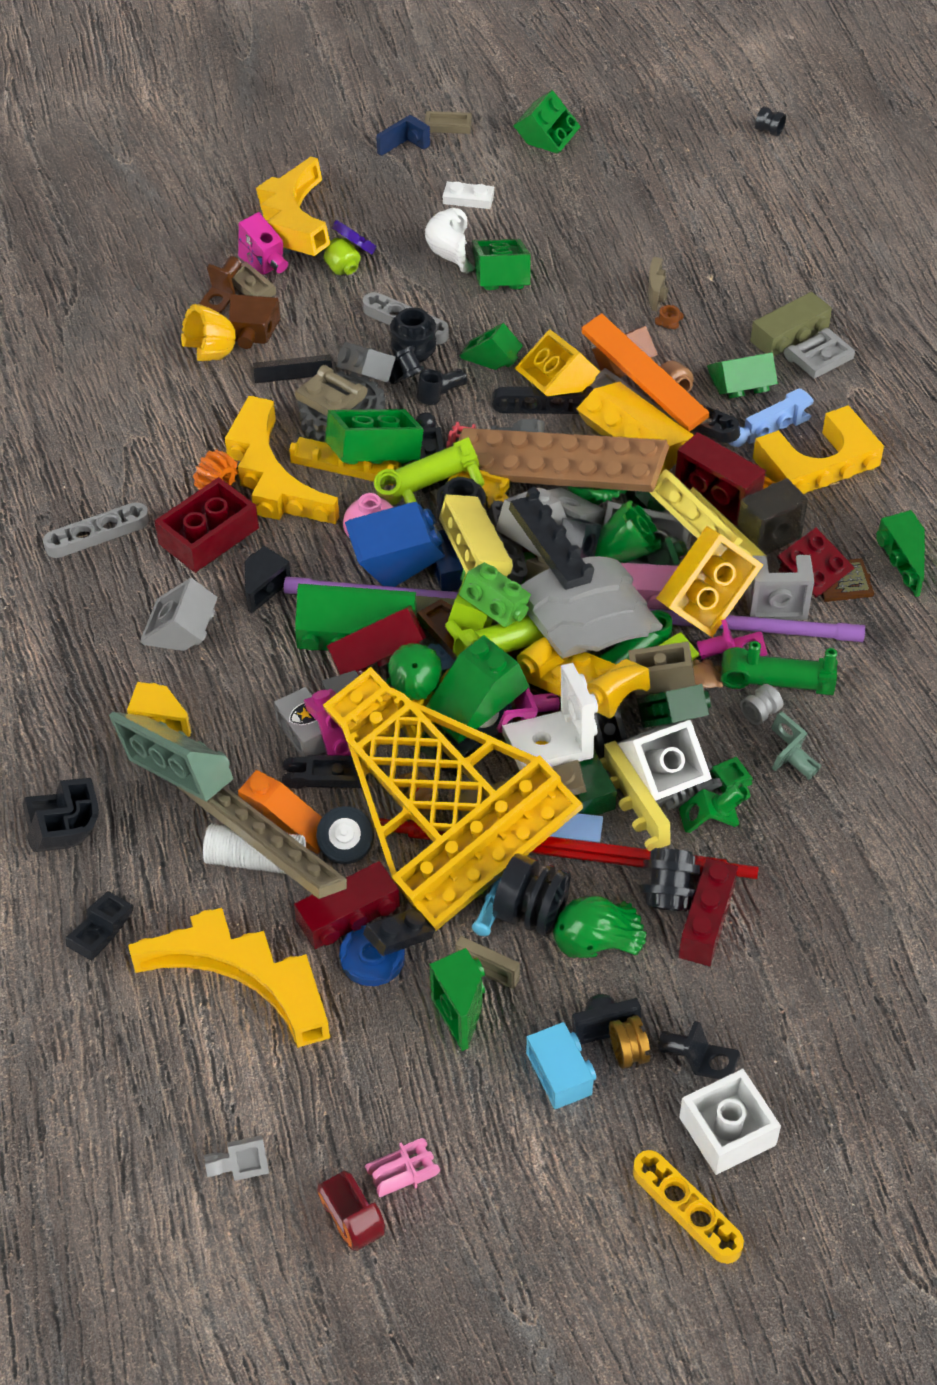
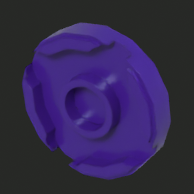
M335 220L331 228L369 254L373 255L376 251V245L343 223Z

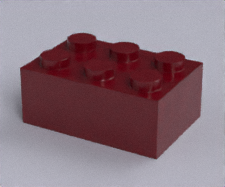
M699 432L677 450L675 477L689 490L694 487L735 526L741 528L760 510L766 470Z
M220 477L154 521L159 545L195 573L259 529L256 505Z

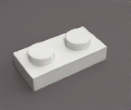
M447 181L443 193V204L490 209L494 197V186Z

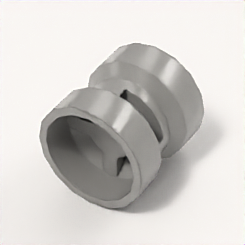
M763 684L755 691V695H749L744 698L740 703V707L748 721L754 725H760L768 719L769 714H775L783 707V700L780 693L773 686Z

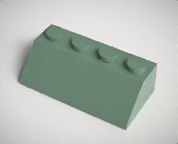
M112 712L109 715L131 762L207 802L234 779L229 769L230 761L221 751L216 752L208 748L203 742H196L188 738L183 732H177L169 728L165 723L157 722L147 716Z

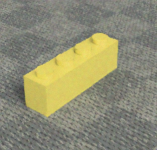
M446 495L439 520L466 574L469 570L485 562L488 565L494 566L504 576L510 575L513 568L512 559L505 550L504 544L495 531V527L491 523L486 509L483 508L479 498L476 496Z

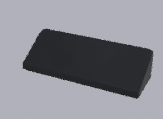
M330 354L255 362L253 363L255 383L314 377L322 365L332 368V359Z

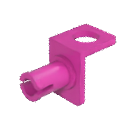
M726 619L721 620L724 630L722 635L697 641L702 660L721 654L732 647L743 648L746 643L757 641L761 644L760 656H767L766 645L761 631L733 639Z
M528 688L514 699L517 709L504 711L497 727L498 732L502 733V725L508 724L512 718L521 717L520 721L536 717L539 712L558 711L560 705L559 697L553 693L533 695Z

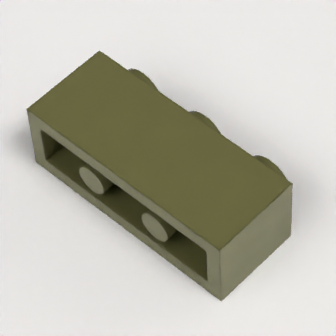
M811 291L753 321L750 342L765 354L773 352L774 357L783 353L785 348L804 342L818 334L820 330L829 328L832 307Z

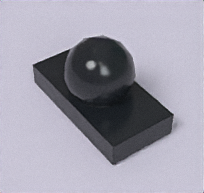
M598 993L590 997L586 1003L585 1011L572 1014L573 1032L576 1033L581 1045L609 1038V1023L616 1020L626 1022L627 1018L636 1015L641 1019V1005L637 998L616 1002L612 996Z

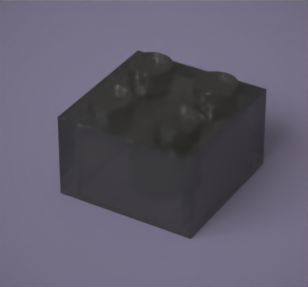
M788 478L778 483H773L767 488L741 499L737 528L767 555L801 539L808 498Z

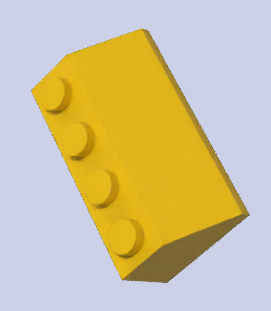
M620 381L593 389L576 408L584 422L602 436L667 440L669 449L660 475L665 469L669 471L676 464L677 450L694 436Z

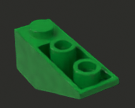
M912 510L881 518L879 530L876 533L877 542L887 552L892 566L896 567L902 575L904 584L911 589L915 597L920 596L924 580L925 529Z

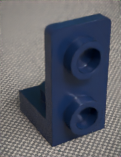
M408 115L377 134V154L382 156L407 140L425 150L430 146V126L414 116Z

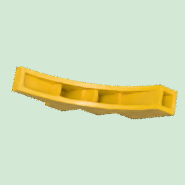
M309 157L282 177H271L256 187L263 217L282 238L283 248L312 256L317 255L330 245L326 222L311 217L300 208L304 197L314 186L322 181L318 158Z
M248 396L225 437L227 454L234 460L241 461L238 465L240 486L254 489L251 496L252 502L256 505L257 515L280 520L283 513L320 522L336 524L340 517L338 497L319 492L299 482L286 472L276 460L269 446L270 434L276 422L274 401Z
M222 908L204 910L199 914L190 916L191 928L177 929L166 935L144 938L137 943L128 945L135 973L160 968H193L212 971L236 979L255 990L277 1010L285 1021L297 1048L330 1038L328 1020L307 954L298 957L290 956L274 963L264 931L246 933L239 938L231 939Z

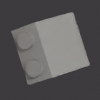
M537 488L540 492V501L543 505L551 507L552 518L557 525H561L562 518H567L561 501L553 497L548 490ZM527 492L504 499L496 530L540 557V553L509 511L510 501L526 497Z
M192 577L157 598L140 642L147 646L185 651L193 645H199L207 635L205 630L208 622L215 614L213 608L218 597Z

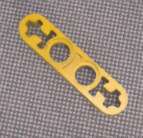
M652 1150L639 1153L633 1165V1176L637 1183L714 1259L725 1264L737 1261L742 1254L744 1244L741 1232L661 1154ZM643 1164L648 1167L654 1164L656 1166L655 1174L651 1171L644 1173ZM658 1178H659V1179L661 1180V1183H660V1185L657 1187V1182H658ZM670 1186H677L683 1190L685 1196L680 1201H672L666 1197L664 1191ZM696 1211H702L708 1214L711 1222L703 1227L696 1226L691 1221L690 1216ZM716 1226H719L718 1233L716 1235L713 1231L715 1230ZM721 1239L725 1242L730 1239L734 1241L733 1248L726 1247L721 1249Z

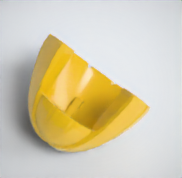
M192 304L186 311V318H184L182 324V331L184 332L181 334L182 346L197 348V361L223 359L233 350L236 334L232 323L225 316L209 307Z

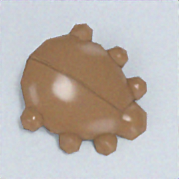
M697 659L693 661L696 685L702 684L703 688L723 687L721 673L719 674L721 671L719 665L713 666V661L709 659H704L702 662Z

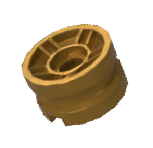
M638 1015L627 1018L626 1022L616 1020L609 1023L611 1044L616 1060L622 1069L631 1067L634 1062L639 1064L650 1062V1055H645V1051L650 1050L646 1032L643 1033L640 1027L643 1026V1023Z

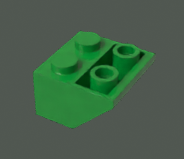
M553 90L535 100L513 125L528 145L556 154L561 152L581 127Z

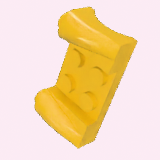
M545 637L532 643L517 656V662L520 664L528 683L560 697L561 665L573 663L578 673L584 675L589 694H594L598 704L597 713L608 718H612L615 715L618 706L629 693L638 689L648 691L651 688L649 668L628 659H624L616 665L588 652L561 659Z

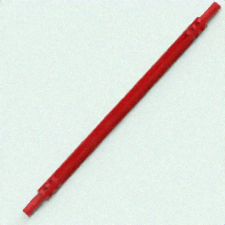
M379 818L381 826H384L390 820H392ZM410 820V822L405 821L393 831L395 833L408 834L409 838L431 840L414 820ZM438 831V833H439L441 836L446 832V831ZM548 837L530 853L643 868V861L650 860L651 851L642 848ZM694 855L695 865L701 866L700 875L706 858L727 863V859ZM729 863L738 866L737 877L758 878L759 867Z

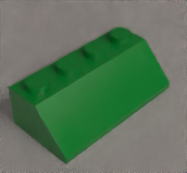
M298 583L295 623L297 649L329 651L327 645L408 606L412 607L417 618L416 592Z

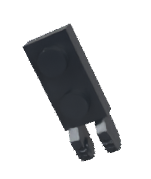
M308 755L307 757H288L283 762L284 770L289 773L282 775L281 783L287 788L301 789L305 786L362 788L352 756ZM369 773L366 775L367 784L369 782Z

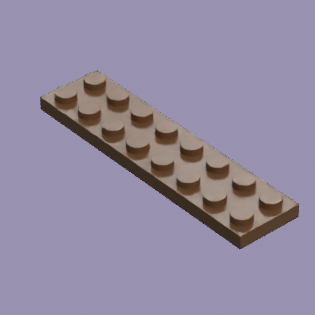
M463 428L458 439L460 441L469 437L478 457L479 470L486 471L491 475L508 478L510 482L654 492L669 449L667 440L474 428Z

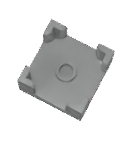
M752 556L761 562L763 566L753 579L752 587L748 586L746 591L749 617L807 620L814 587L811 556H796L798 571L796 573H769L767 557Z

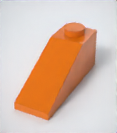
M256 769L238 790V796L286 833L303 835L306 840V848L319 854L321 850L317 843L316 833L322 817L283 783Z

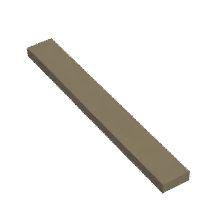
M226 786L207 802L178 787V789L318 899L347 889V879Z

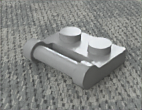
M828 328L820 330L818 335L796 346L791 345L784 349V356L787 361H794L814 379L854 359L855 350Z

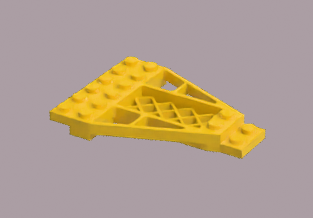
M372 667L368 668L323 704L324 710L344 732L392 879L399 888V891L435 928V931L502 877L510 859L516 853L527 856L583 809V804L561 782V777L540 755L538 757L533 756L410 700L404 693L390 688ZM432 722L483 745L469 757L464 758ZM405 725H417L416 738L400 737V729ZM422 729L431 738H422ZM380 745H393L392 758L375 757L376 748ZM399 745L415 746L414 759L397 758ZM421 746L437 747L436 759H419ZM493 749L527 764V766L496 791L473 767ZM442 750L451 760H441ZM377 765L391 766L389 778ZM396 766H413L412 779H395ZM418 767H435L434 780H417ZM458 768L457 780L439 781L440 769ZM462 772L472 782H462ZM368 773H371L403 808L398 815L384 826H381L366 781ZM398 787H411L409 800ZM416 788H433L432 801H415ZM438 789H456L454 802H437ZM461 789L478 790L477 803H460ZM483 794H484V795L487 797V799H485V800L482 802V798H483ZM418 809H431L430 823ZM436 810H453L452 824L435 823ZM459 811H471L458 822ZM414 820L433 843L397 872L386 837L405 821ZM438 831H446L442 836L438 833Z

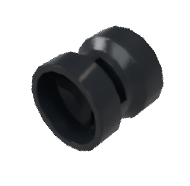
M763 106L757 115L755 129L760 131L767 130L771 135L779 136L786 123V113L780 111L774 113L771 108Z

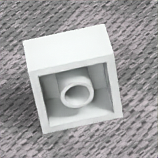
M744 1069L682 1098L679 1118L715 1175L777 1145L781 1125Z

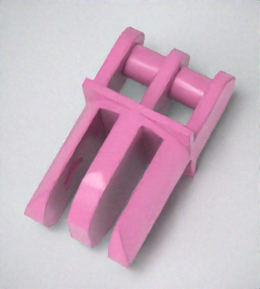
M424 1138L404 1146L401 1142L399 1143L400 1150L365 1165L367 1173L373 1178V1183L377 1187L376 1192L380 1198L411 1184L416 1189L418 1183L430 1179L440 1172L439 1166L432 1162L434 1158L432 1152L427 1151L425 1148L427 1142ZM417 1153V1156L409 1158L410 1155ZM423 1166L424 1169L415 1171L416 1168Z

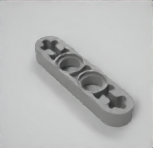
M377 292L368 293L363 297V312L367 316L388 325L397 316L390 315V313H400L401 310L411 308V306ZM430 315L436 323V345L443 344L449 339V325L447 322Z
M130 503L52 530L43 538L45 552L52 558H60L143 529L149 523L147 507L142 503ZM114 522L117 524L115 527L109 529L103 527L106 523ZM80 532L90 533L89 536L84 538L76 537Z

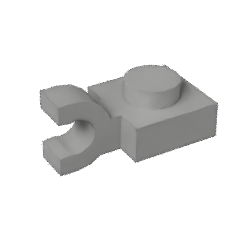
M262 1135L228 1142L229 1153L216 1152L204 1155L207 1177L232 1171L234 1181L269 1174Z

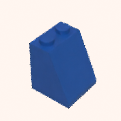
M416 501L349 519L345 522L358 563L382 586L396 587L445 556L441 546L444 540L439 531L434 527V524L437 523L435 516L430 509L424 510Z

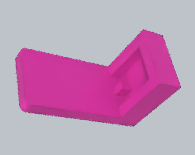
M332 689L315 692L312 697L305 699L304 703L307 711L318 721L327 755L352 756L343 730L323 708V704L337 693Z

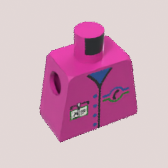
M257 212L239 222L238 256L262 275L272 270H275L277 273L284 272L288 267V262L283 258V240L265 218Z

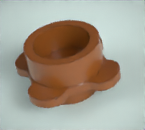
M665 305L660 308L659 317L655 318V324L658 326L662 325L668 329H677L679 321L684 318V314L674 305Z

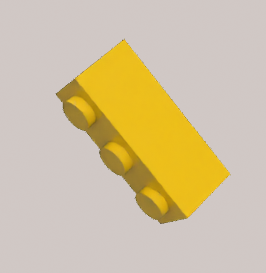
M551 329L543 335L515 367L521 375L546 396L583 392L586 387H589L595 381L596 376L600 373L578 350Z
M706 526L656 599L704 633L713 637L722 625L721 620L726 619L763 564L723 535Z

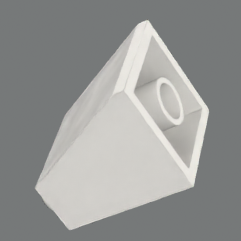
M690 719L665 724L617 742L655 801L712 779Z

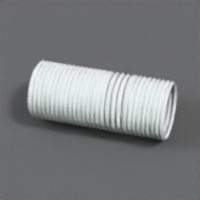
M213 823L208 826L203 843V860L206 864L286 874L227 826L222 824L213 825ZM289 834L306 847V840L303 835Z

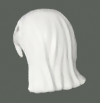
M458 208L440 211L429 220L425 228V238L429 247L440 257L458 264L463 273L472 272L475 266L465 256V244H467V241L465 240L464 231L467 228V216Z

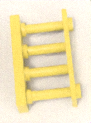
M667 469L661 473L654 492L649 493L697 539L705 527L708 526L749 555L767 556L694 487L689 490Z

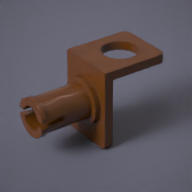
M230 256L222 268L208 264L207 271L212 287L200 301V305L209 307L220 314L230 303V295L235 294L232 278L242 268V263L238 258ZM220 296L223 298V301L218 305H212L209 303L210 299Z

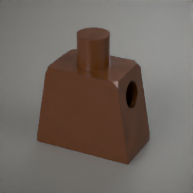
M231 294L229 320L235 329V342L243 349H250L253 343H268L281 318L279 298Z

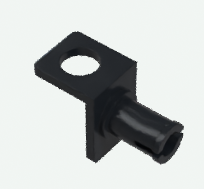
M694 1021L688 1036L663 1031L658 1042V1048L661 1053L686 1056L694 1075L719 1080L735 1072L741 1056L739 1050L708 1044L701 1023L698 1021ZM717 1056H725L729 1059L728 1065L721 1070L712 1069L710 1062Z

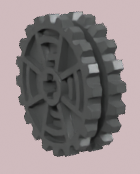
M344 371L338 372L339 376L352 383H360L367 387L366 397L351 410L384 409V391L382 388L378 389L376 381L369 382L368 376L358 377L355 372H352L350 375H345ZM330 382L326 383L330 387L340 391L345 395L350 394ZM298 401L302 431L306 430L308 438L315 437L316 441L326 443L327 416Z

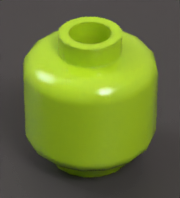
M347 238L332 239L330 245L325 248L323 255L324 261L336 275L353 274L358 269L361 258L358 250Z

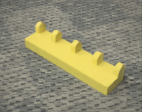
M612 741L604 744V758H601L600 761L605 770H608L612 776L610 779L615 788H620L625 796L618 803L621 810L633 809L638 816V819L632 823L636 832L647 830L651 838L645 841V847L648 851H651L654 848L670 845L669 820L617 742Z

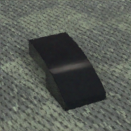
M107 891L87 909V919L66 936V947L92 961L119 932L134 910V905Z

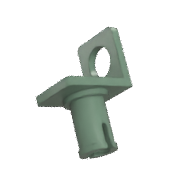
M781 711L777 714L771 729L789 745L777 756L771 769L777 771L784 763L787 764L789 762L810 780L822 765L801 749L808 733ZM781 724L789 726L793 735L786 733Z

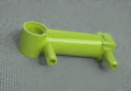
M468 437L453 443V446L398 469L380 471L375 476L374 486L380 498L385 499L391 505H395L402 499H404L406 504L417 502L413 492L463 471L464 473L468 471L470 478L481 487L485 484V481L478 468L480 466L478 457ZM388 484L396 485L392 490H383Z
M527 614L520 622L515 621L507 627L496 624L474 631L472 628L462 631L454 620H449L445 624L446 630L454 639L453 653L456 657L483 635L506 653L526 648L544 637Z

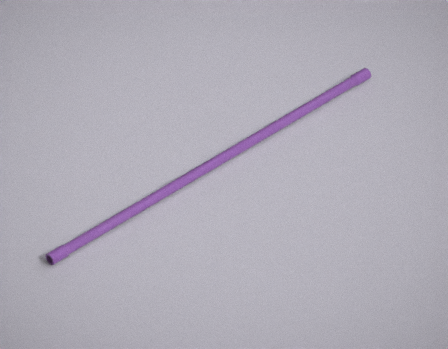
M288 576L284 580V593L296 595L298 583L416 592V596L456 599L458 592L318 581L310 578ZM649 608L650 611L660 610L667 612L672 617V625L696 627L672 610ZM728 615L726 617L730 630L834 638L840 641L864 642L865 625L830 624Z

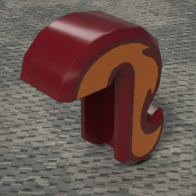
M343 1170L339 1174L318 1184L317 1193L326 1212L332 1216L341 1237L351 1250L357 1252L384 1236L385 1223L377 1204L371 1203L369 1205L350 1172Z

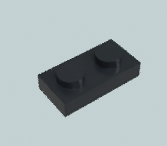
M416 908L367 924L363 935L382 956L432 939L435 928Z

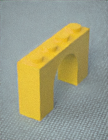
M849 405L825 413L822 434L838 451L833 456L826 458L805 456L796 451L779 430L755 438L753 459L759 467L766 470L765 474L768 478L781 485L780 493L786 500L802 496L807 492L826 487L834 482L848 479L853 475L880 466L884 445Z

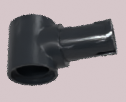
M433 369L421 371L417 389L418 401L426 405L438 403L442 394L467 383L465 372H462V369L446 374Z

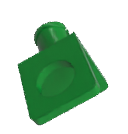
M737 781L721 795L706 789L699 791L679 808L685 832L691 833L709 818L737 827L739 820L735 808L750 798L751 795L747 786ZM698 804L699 814L695 820L691 821L689 819L690 810L694 805Z

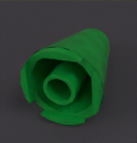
M630 500L624 503L601 528L595 557H609L618 560L620 563H627L656 552L661 548V538L655 539L653 533L657 531V528L650 516L641 506H631L633 501Z

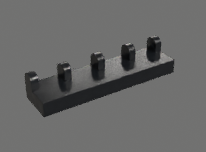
M532 487L527 491L526 497L510 501L509 511L563 588L567 590L591 583L595 570L591 563L585 564L580 557L581 549L579 546L570 543L566 537L567 530L564 525H557L551 516V507L543 505L540 501L538 489Z

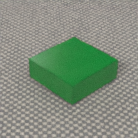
M737 756L713 766V769L709 771L712 779L719 778L723 786L719 788L723 793L737 781L744 783L746 786L752 785V776Z

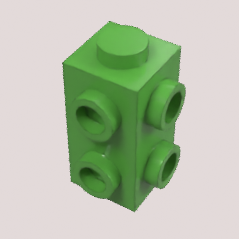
M484 562L467 572L459 596L502 626L507 627L515 621L520 622L526 616L529 610L527 604L531 594L524 590L520 584L511 581L498 572L494 566Z

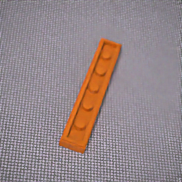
M602 313L582 327V334L687 431L690 432L709 418V411Z

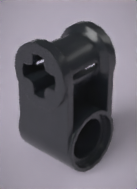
M414 345L392 355L396 358L389 378L391 384L399 383L425 370L424 366H420L414 354Z

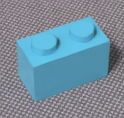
M565 1022L526 1037V1054L554 1110L591 1096L593 1093V1081L596 1080L593 1065L589 1060L584 1061L580 1053L582 1049L576 1033H570Z

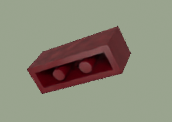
M408 606L327 645V648L340 675L356 670L358 676H360L367 670V666L377 662L378 667L389 663L392 654L401 645H407L408 643L420 644V641L426 637L412 607Z
M706 858L681 936L678 958L711 967L734 892L738 866Z
M380 861L346 877L347 889L320 899L312 894L294 903L296 922L315 950L323 945L333 944L339 937L351 931L360 930L361 926L367 925L368 922L380 916H387L400 907L399 888Z

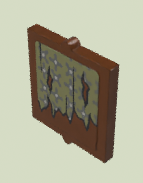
M862 558L848 560L855 569L822 593L824 602L874 596L870 582L871 575L867 573Z

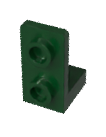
M670 536L665 538L666 542L661 543L660 549L646 555L649 564L679 566L687 555L688 549L684 541Z

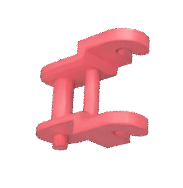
M456 422L452 430L449 431L446 448L452 446L453 442H456V439L461 435L458 433L462 432L463 428L476 429V424H473L472 427L460 426V423Z

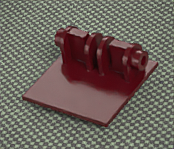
M817 527L777 556L782 562L778 569L779 573L798 572L796 556H811L814 575L812 595L815 598L819 597L855 569Z

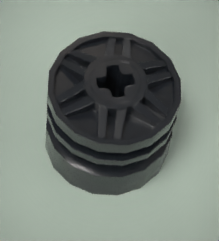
M516 853L510 859L500 879L494 898L492 914L495 918L514 925L520 921L525 913L524 926L526 930L532 931L537 926L536 931L539 935L549 936L554 929L559 913L566 906L571 874L563 869L556 873L555 866L547 865L539 876V861Z

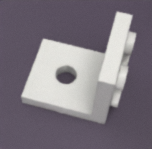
M573 663L561 665V711L502 725L503 736L507 744L538 757L540 755L551 767L575 760L591 759L594 753V736L598 733L594 719V713L598 712L596 697L594 694H589L584 675L578 673ZM546 741L548 744L538 745L536 742ZM515 759L520 771L527 766V764Z

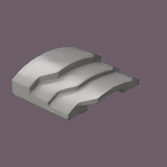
M600 556L582 558L585 564L591 563L595 569L591 583L565 590L550 568L521 585L524 590L531 594L527 604L529 607L527 615L549 641L561 659L587 652V650L599 651L622 641L648 637L649 633L659 631L663 626L647 607L648 603L632 585V576L618 560Z

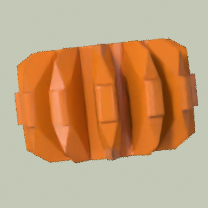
M217 449L213 452L208 451L205 458H200V464L195 466L197 471L193 478L195 479L194 486L198 490L218 477L231 486L232 483L236 482L235 476L239 472L237 469L238 462L229 454Z

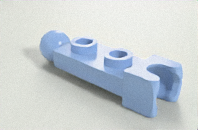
M800 388L786 394L785 400L745 419V426L743 428L740 427V437L728 444L733 447H741L746 441L751 444L755 442V438L784 429L792 423L797 426L808 421L811 415L804 410L813 404L812 397Z

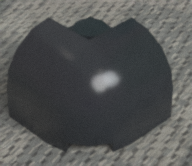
M91 778L60 780L56 794L24 797L22 803L29 829L27 839L33 852L68 849L81 844L91 834L99 815L98 801Z

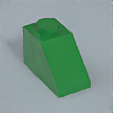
M501 323L471 339L459 356L463 360L496 370L504 365L509 367L514 364L518 359L517 354L523 345L504 323Z

